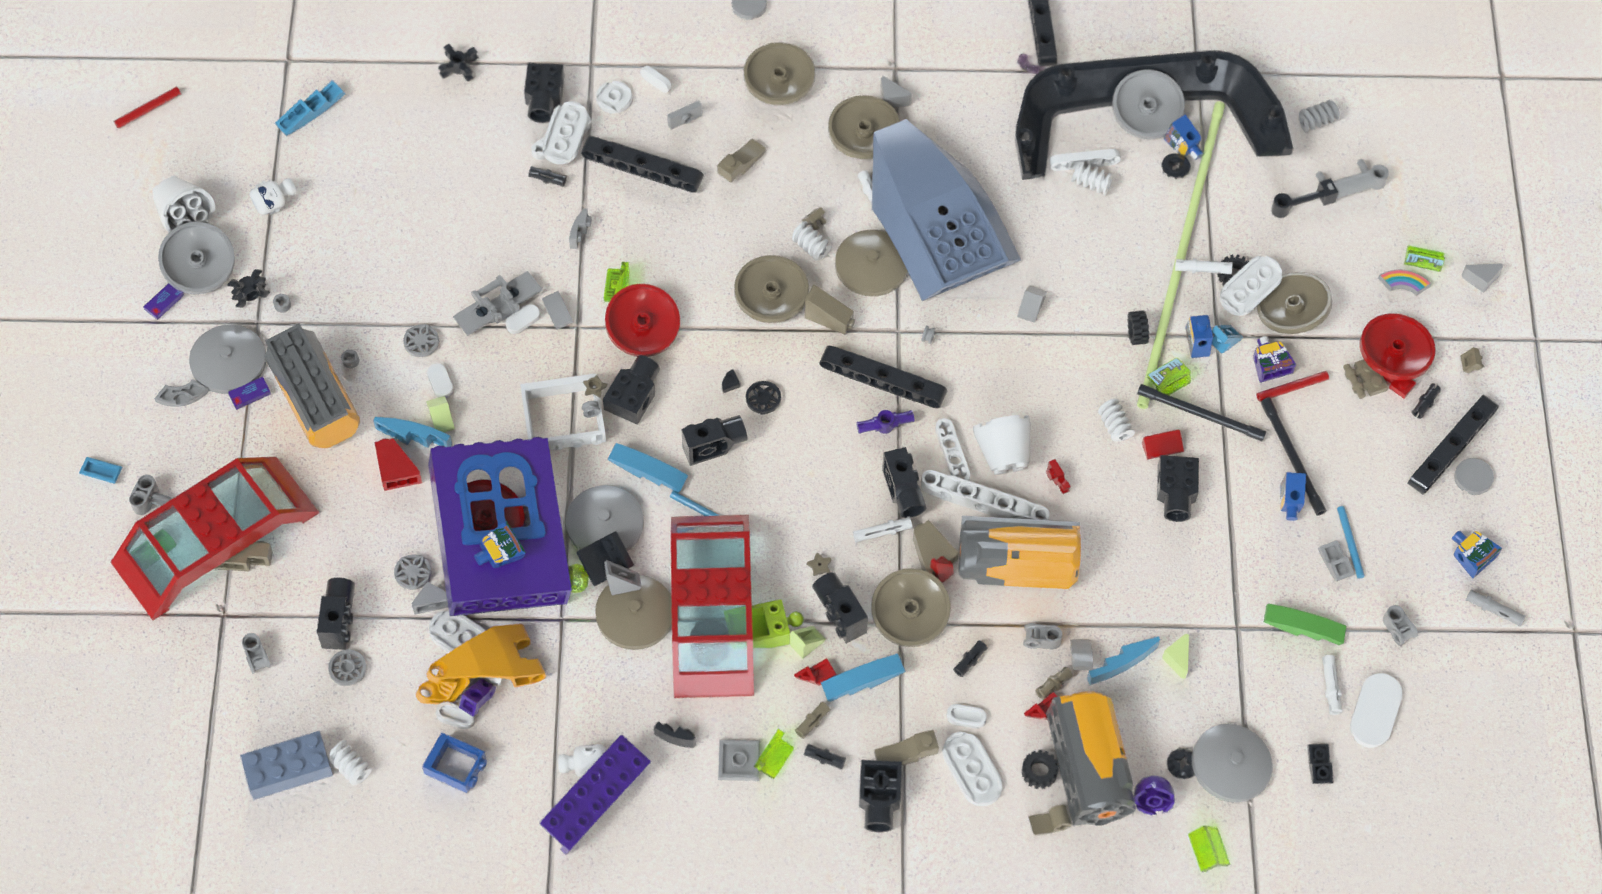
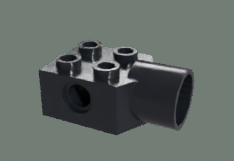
M528 62L524 97L525 104L528 105L527 115L530 120L537 123L550 122L554 109L559 105L561 106L565 79L563 64Z
M639 355L630 369H620L603 398L604 410L638 425L655 396L653 381L660 371V366L653 359Z
M740 415L724 420L709 418L702 423L690 424L681 429L682 448L690 466L726 455L734 444L748 440Z
M906 447L884 452L882 471L892 502L897 503L901 517L912 518L925 512L927 507L920 486L917 484L919 475L917 470L913 469L912 454H908Z
M1160 455L1157 470V500L1164 503L1165 519L1173 522L1187 521L1191 518V504L1196 502L1199 492V458Z
M835 572L827 573L818 578L813 583L812 588L826 608L827 612L825 614L830 623L833 622L836 626L835 631L840 639L843 638L845 643H848L866 634L868 616L849 585H843Z
M335 577L327 581L326 594L321 597L316 632L322 649L346 650V644L350 643L351 632L348 630L349 625L353 623L351 608L355 583L349 579Z
M861 760L859 807L865 810L864 828L866 830L882 833L893 829L894 811L900 809L902 762Z

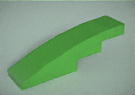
M1269 603L1266 605L1263 621L1266 624L1295 636L1303 634L1317 641L1325 639L1339 646L1344 643L1346 625L1297 609Z

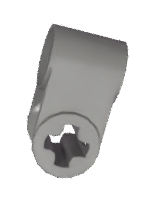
M1398 605L1390 606L1383 617V623L1391 633L1394 641L1398 645H1402L1407 639L1411 637L1416 638L1418 631L1404 610ZM1390 614L1395 615L1397 619L1391 618Z
M1036 623L1025 625L1026 640L1023 642L1025 647L1053 650L1061 645L1062 631L1058 626L1039 625ZM1054 635L1057 639H1050L1048 636Z
M255 633L246 634L242 638V645L252 674L261 668H270L271 664L258 635ZM252 642L257 643L254 647H248Z

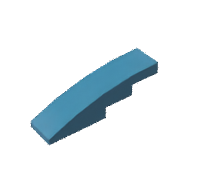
M332 80L320 92L316 89L305 101L300 99L275 122V125L288 136L317 118L346 93Z
M375 417L373 419L375 429L406 445L413 440L427 448L432 442L439 446H452L450 435L432 427L396 418Z
M618 443L614 445L607 459L638 478L644 477L658 486L663 484L677 493L681 491L688 477L687 474L654 457Z
M1159 636L1121 646L1119 655L1105 658L1103 667L1089 670L1087 676L1089 686L1121 674L1143 661L1158 648Z
M897 653L843 672L821 682L827 700L832 702L846 694L851 696L867 687L872 689L906 671Z

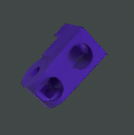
M483 678L479 679L462 694L459 708L474 717L486 701H489L494 695L496 686Z

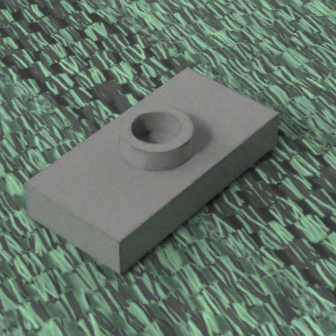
M696 101L668 114L669 128H676L702 116V104L700 101Z

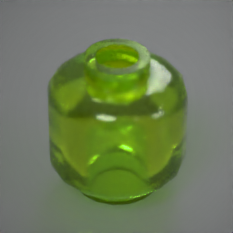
M572 564L568 567L571 592L581 593L588 587L589 576L583 565Z

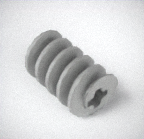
M1332 100L1302 109L1299 113V122L1304 132H1308L1309 128L1314 130L1315 125L1319 128L1322 124L1327 125L1328 121L1333 123L1334 118L1339 120V109Z

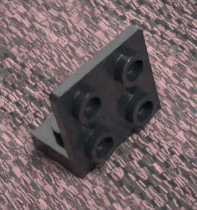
M617 531L576 552L593 586H597L607 580L606 560L627 569L635 566Z

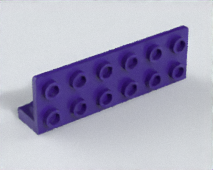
M620 735L539 824L562 845L560 850L566 855L651 761L628 739Z

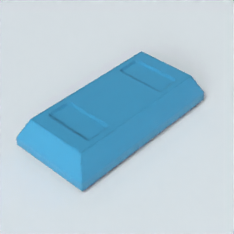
M86 457L79 474L115 484L123 467Z

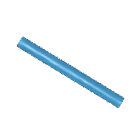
M672 491L670 494V498L704 516H720L675 491Z
M1340 506L1337 508L1356 576L1360 579L1365 577L1345 507Z

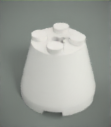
M171 176L163 180L152 190L153 200L159 217L168 232L185 223H208L213 212H215V202L207 191L177 176Z
M1019 415L1005 416L992 419L985 426H982V423L973 426L974 436L991 471H994V475L1004 474L1009 469H1013V472H1018L1027 467L1030 456L1031 432L1029 415L1024 416V418H1020Z

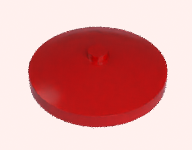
M634 284L621 289L612 297L605 313V328L612 343L624 353L636 357L639 355L651 357L665 351L676 339L680 327V314L673 298L661 288L650 284Z
M1395 313L1383 314L1369 321L1364 327L1359 342L1360 352L1369 367L1378 374L1393 380L1403 381L1420 377L1430 368L1436 352L1433 337L1425 326L1409 316Z
M475 480L468 482L467 487L470 493L489 492L492 490L491 480ZM500 483L502 498H518L509 487ZM479 500L470 503L475 531L494 530L498 527L493 500ZM523 506L504 508L505 521H507L511 528L523 527Z

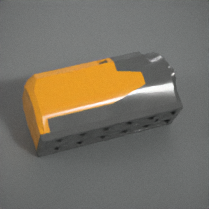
M300 323L265 340L268 347L264 357L309 443L313 447L330 448L352 437L360 424V417L315 333L302 329Z
M962 516L958 568L959 576L962 579L976 580L978 584L1056 589H1069L1078 581L1081 558L1080 522Z
M1084 691L1068 696L1054 697L1046 715L1073 826L1085 824L1101 826L1134 813L1136 809L1132 793L1133 782L1112 699L1095 691Z

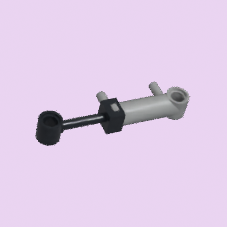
M1363 159L1357 161L1362 173L1332 181L1331 178L1326 179L1323 173L1319 171L1316 173L1319 181L1316 192L1293 199L1288 194L1279 193L1274 197L1271 212L1277 218H1284L1289 214L1292 206L1320 198L1323 206L1335 203L1338 198L1371 188L1376 190L1382 189L1387 181L1389 171L1383 165H1375L1369 170Z

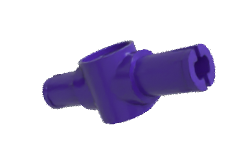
M882 410L878 413V416H874L870 420L856 422L859 434L873 430L888 434L900 424L915 422L912 410L902 413Z

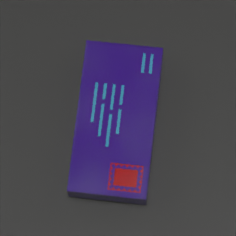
M168 283L143 308L158 320L184 296V293Z
M260 377L229 391L228 395L237 410L271 395V392L264 378Z

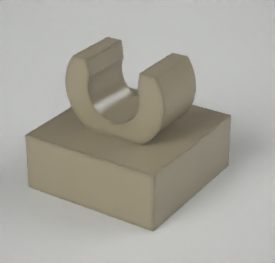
M819 207L801 221H806L807 225L811 224L814 230H818L817 221H820L822 225L825 224L826 219L821 216L826 212L822 207Z
M1473 347L1460 356L1463 372L1471 373L1474 370L1478 371L1484 367L1481 362L1483 357L1480 355L1478 348Z

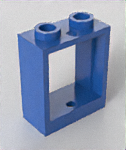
M441 732L422 765V769L425 775L468 793L469 789L474 788L476 785L477 775L479 771L484 770L487 760L485 751ZM448 747L476 759L465 782L436 770Z

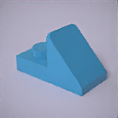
M1215 325L1212 329L1214 334L1212 345L1220 353H1225L1243 339V336L1231 325Z

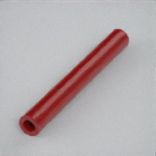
M176 86L114 120V124L119 129L181 95L179 88Z
M1323 371L1258 392L1256 397L1261 402L1265 398H1274L1329 380V375L1327 371Z

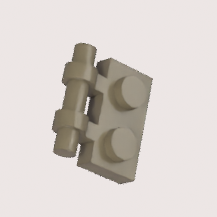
M1364 359L1355 362V369H1352L1350 364L1343 366L1344 375L1347 380H1350L1353 386L1352 390L1358 395L1359 399L1366 397L1364 391H1367L1371 397L1388 390L1389 387L1383 376L1370 368ZM1357 377H1360L1363 383H1359Z

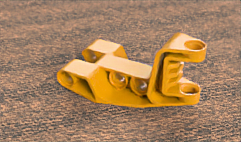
M523 624L493 626L432 663L427 670V678L429 680L419 686L416 691V698L424 704L453 703L469 685V679L506 678L512 681L514 687H520L542 681L546 677V673L539 659L521 658L518 650L524 649L531 644ZM433 669L439 670L436 676L432 673ZM421 690L429 691L431 696H423Z

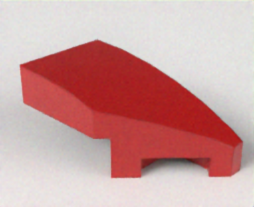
M944 556L931 560L930 568L935 572V577L941 583L954 574L953 564Z
M827 658L811 668L807 666L794 674L796 679L821 686V682L837 675Z
M1054 692L1051 693L1042 702L1034 704L1023 714L1030 718L1048 720L1046 715L1053 698L1058 696Z

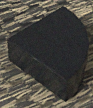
M734 369L728 371L723 378V393L741 387Z

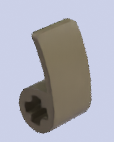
M1066 805L1054 806L1046 814L1028 816L1034 835L1055 833L1072 826Z

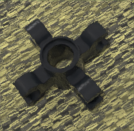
M450 44L443 47L445 50L444 54L450 59V62L441 64L438 67L440 76L446 78L453 72L455 74H462L467 82L474 78L471 75L473 72L467 66V63L476 61L479 58L475 47H471L466 53H463L462 51H454Z
M255 269L251 276L243 277L239 281L232 279L227 284L229 287L234 288L231 293L234 294L232 300L238 301L235 305L236 307L243 308L246 305V301H253L259 296L266 298L270 294V291L264 290L266 277H259L262 270Z

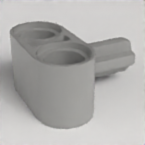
M146 474L138 479L129 497V502L136 514L144 515L148 513L152 504L162 506L172 498L159 494L153 476Z

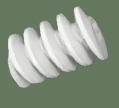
M1085 162L1078 165L1073 173L1071 182L1077 179V185L1083 182V187L1087 188L1090 185V190L1092 191L1097 187L1096 192L1101 193L1103 190V195L1105 196L1111 185V173L1105 177L1104 170L1098 174L1097 167L1091 171L1090 164L1087 168H1084Z
M803 221L794 230L792 240L798 243V246L803 247V250L808 252L810 256H813L816 261H820L829 253L832 246H827L828 240L824 239L822 241L823 236H817L818 232L816 230L812 231L813 227L811 225L806 227L807 222Z
M1111 399L1100 406L1098 413L1102 421L1105 422L1104 425L1108 429L1111 439L1115 442L1124 441L1132 437L1135 431L1130 430L1132 425L1127 423L1129 419L1124 417L1125 411H1120L1122 405L1118 404L1119 400Z
M342 740L332 748L328 760L334 764L335 768L339 769L341 774H344V777L352 785H358L369 776L372 769L366 770L368 763L363 762L360 764L363 758L361 756L356 758L357 752H351L352 747L350 745L346 746L347 741Z

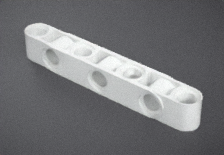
M926 470L922 474L921 489L923 492L945 501L999 518L1039 520L1036 517L1040 516L1044 518L1043 520H1049L1050 513L1046 507L934 470ZM931 480L934 483H927L926 481ZM964 492H968V493H970V495L967 496V495H964L963 493H964ZM1004 504V505H1006L1007 507L1003 508V507H1000L999 505Z

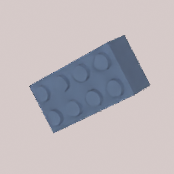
M320 731L240 755L253 800L333 776Z

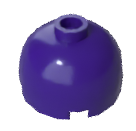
M1154 775L1142 778L1134 789L1136 808L1149 815H1156L1155 811L1168 812L1175 804L1172 785L1161 776Z

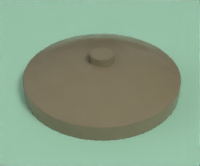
M777 42L763 45L750 54L744 65V82L748 91L758 100L772 105H787L801 100L810 92L815 81V67L811 57L801 48L789 43Z
M867 95L854 96L842 101L833 109L829 117L828 133L833 145L843 154L856 159H873V133L900 122V119L895 109L886 101Z
M863 230L847 237L840 244L836 252L835 269L838 278L849 290L860 295L881 296L897 289L904 282L908 274L891 238L884 231Z
M776 255L761 256L746 263L738 272L734 284L735 299L740 309L749 317L765 323L783 322L796 316L805 306V299L809 293V283L803 269L794 261Z
M1303 272L1287 273L1282 275V280L1278 287L1256 307L1260 320L1269 329L1283 334H1298L1314 329L1328 317L1332 309V295L1328 285L1315 275Z
M907 568L889 574L878 584L872 597L871 613L876 628L887 640L899 646L918 647L932 642L943 632L950 617V598L946 588L938 578L924 570Z
M640 575L641 588L639 590L612 595L608 584L599 595L596 603V621L602 635L612 644L624 649L639 650L651 647L660 642L672 627L670 592L656 579Z

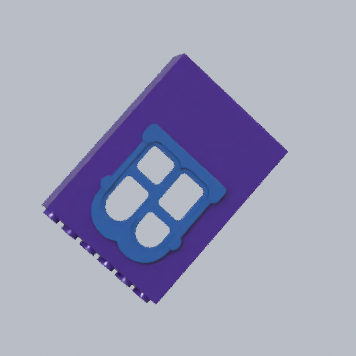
M534 437L530 440L518 438L507 442L497 440L485 444L483 442H476L473 445L456 444L451 447L440 445L431 448L428 467L449 617L568 604L572 589L548 438ZM506 467H515L522 472L526 492L525 497L502 498L499 481L501 470ZM474 470L487 472L491 478L492 490L489 492L470 493L467 487L468 474ZM493 500L498 526L505 522L504 508L513 506L528 507L530 525L527 527L511 528L526 552L524 558L497 568H493L489 561L482 565L476 562L474 555L482 551L480 547L481 540L493 530H474L470 508L472 501Z

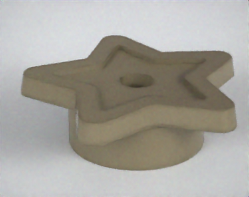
M598 375L583 381L587 388L585 391L586 396L594 394L600 398L601 390L605 389L608 385L603 383Z
M816 553L814 560L808 561L806 565L812 568L813 576L830 573L828 565L831 562V558H823L819 553Z

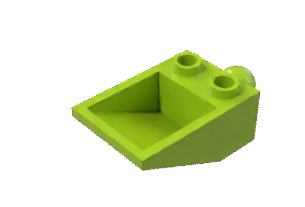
M782 599L752 605L753 648H775L789 645L790 631L788 625L793 627L801 626L804 622L803 615L795 611L789 617H786ZM746 607L723 611L729 635L747 634ZM731 642V647L747 648V642Z

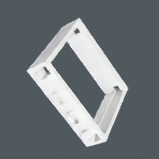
M596 373L520 384L528 440L534 438L528 399L586 391L587 388L583 381L595 377ZM593 394L594 401L598 402V407L600 408V414L596 416L598 431L549 437V450H562L567 447L578 448L583 445H598L606 442L599 397Z

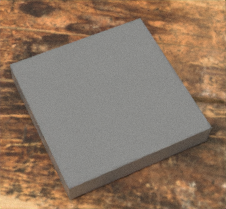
M719 740L718 780L759 781L760 741Z

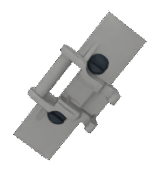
M528 271L508 283L499 275L496 277V280L481 289L472 291L471 294L476 302L455 314L453 318L465 334L469 336L488 323L496 322L498 324L518 312L519 305L541 292L542 288ZM501 286V294L491 301L488 297L482 298L485 294Z

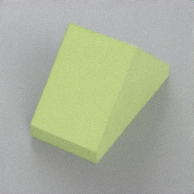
M445 396L426 401L434 428L443 433L455 430Z
M814 626L794 630L790 633V646L803 659L826 640Z
M1184 634L1164 651L1162 657L1184 679L1188 672L1189 634Z

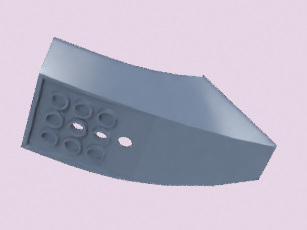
M907 119L873 133L872 210L896 247L922 301L1021 261L993 203L979 181L967 167ZM945 206L948 209V214L940 215L938 207ZM952 222L956 225V229L949 230L946 224ZM957 238L962 239L964 246L958 247L954 240Z

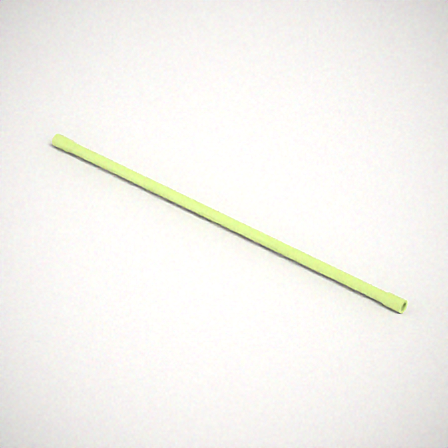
M1215 102L1212 120L1176 259L1185 260L1217 132L1225 109L1223 102ZM1176 259L1143 383L1151 388L1154 381L1148 374L1157 370L1182 271H1175ZM1139 395L1137 406L1141 409H1147L1150 399Z

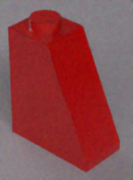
M385 438L374 442L384 491L422 483L420 471L393 438Z

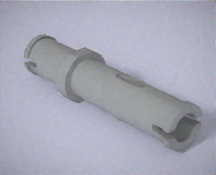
M1472 589L1466 598V601L1481 607V610L1494 613L1519 627L1526 616L1492 600V597L1483 596Z

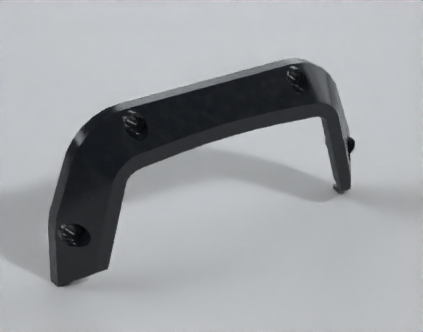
M1220 50L1053 65L1042 70L1029 81L1024 91L1015 129V146L1022 180L1044 177L1051 125L1054 117L1059 114L1112 106L1115 90L1127 75L1139 70H1155L1168 75L1178 84L1183 93L1184 101L1219 100L1227 104L1256 157L1292 155L1294 149L1283 106L1258 69L1243 57Z

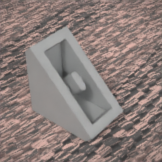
M885 76L881 77L880 89L882 100L889 103L893 108L911 105V92Z
M1503 264L1466 265L1462 278L1484 293L1499 277Z
M1029 286L1025 290L1017 317L1035 323L1047 291Z
M605 561L606 577L612 595L631 592L641 588L639 573L610 561Z
M427 581L412 602L414 615L448 608L446 592Z

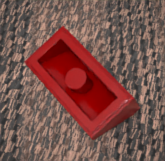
M1180 430L1145 436L1142 440L1147 460L1158 458L1160 455L1168 456L1184 452Z

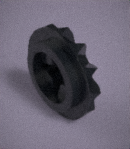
M1172 153L1164 157L1161 167L1163 173H1166L1168 178L1171 176L1176 180L1179 177L1183 179L1185 175H1188L1191 165L1188 158L1184 155ZM1179 163V168L1173 170V166Z
M1179 747L1168 756L1167 768L1173 776L1179 779H1189L1195 775L1192 768V752L1188 748L1181 749ZM1184 757H1186L1187 764H1185V766L1181 770V763L1178 761H1181L1182 758L1184 759Z

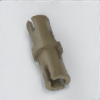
M1065 666L1054 676L1048 677L1043 685L1035 689L1037 696L1044 700L1055 690L1058 691L1063 683L1073 677L1072 671Z
M820 702L812 713H808L805 716L806 719L795 729V733L800 738L805 739L814 727H818L823 717L831 711L830 707L826 703Z

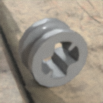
M278 294L274 297L273 304L276 311L283 313L290 309V298L286 294ZM280 301H285L283 305H279Z
M926 325L921 341H928L931 344L936 328L930 329Z
M346 350L341 355V360L346 368L352 369L358 366L360 360L355 350Z
M587 401L582 405L585 417L591 418L600 414L597 401Z

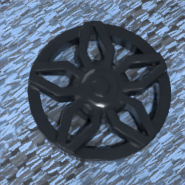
M769 381L755 382L746 391V404L752 411L760 415L771 413L780 405L781 392L775 384ZM763 385H764V386H769V387L763 389V388H761L760 386H763ZM753 390L754 395L749 397L750 392ZM775 391L778 395V399L773 396Z

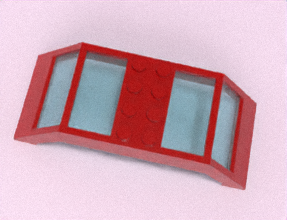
M277 457L236 458L136 521L111 560V564L153 621L169 611V607L181 590L282 524L296 522L304 524L318 515L319 511Z
M749 515L671 517L674 698L754 696Z

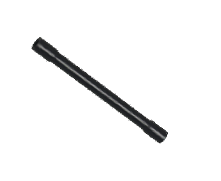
M1140 384L1137 394L1175 407L1243 433L1253 439L1262 442L1265 437V430L1243 424L1193 405L1144 384Z
M1271 398L1263 399L1260 403L1270 419L1296 473L1306 474L1305 492L1316 516L1324 514L1327 510L1317 494Z

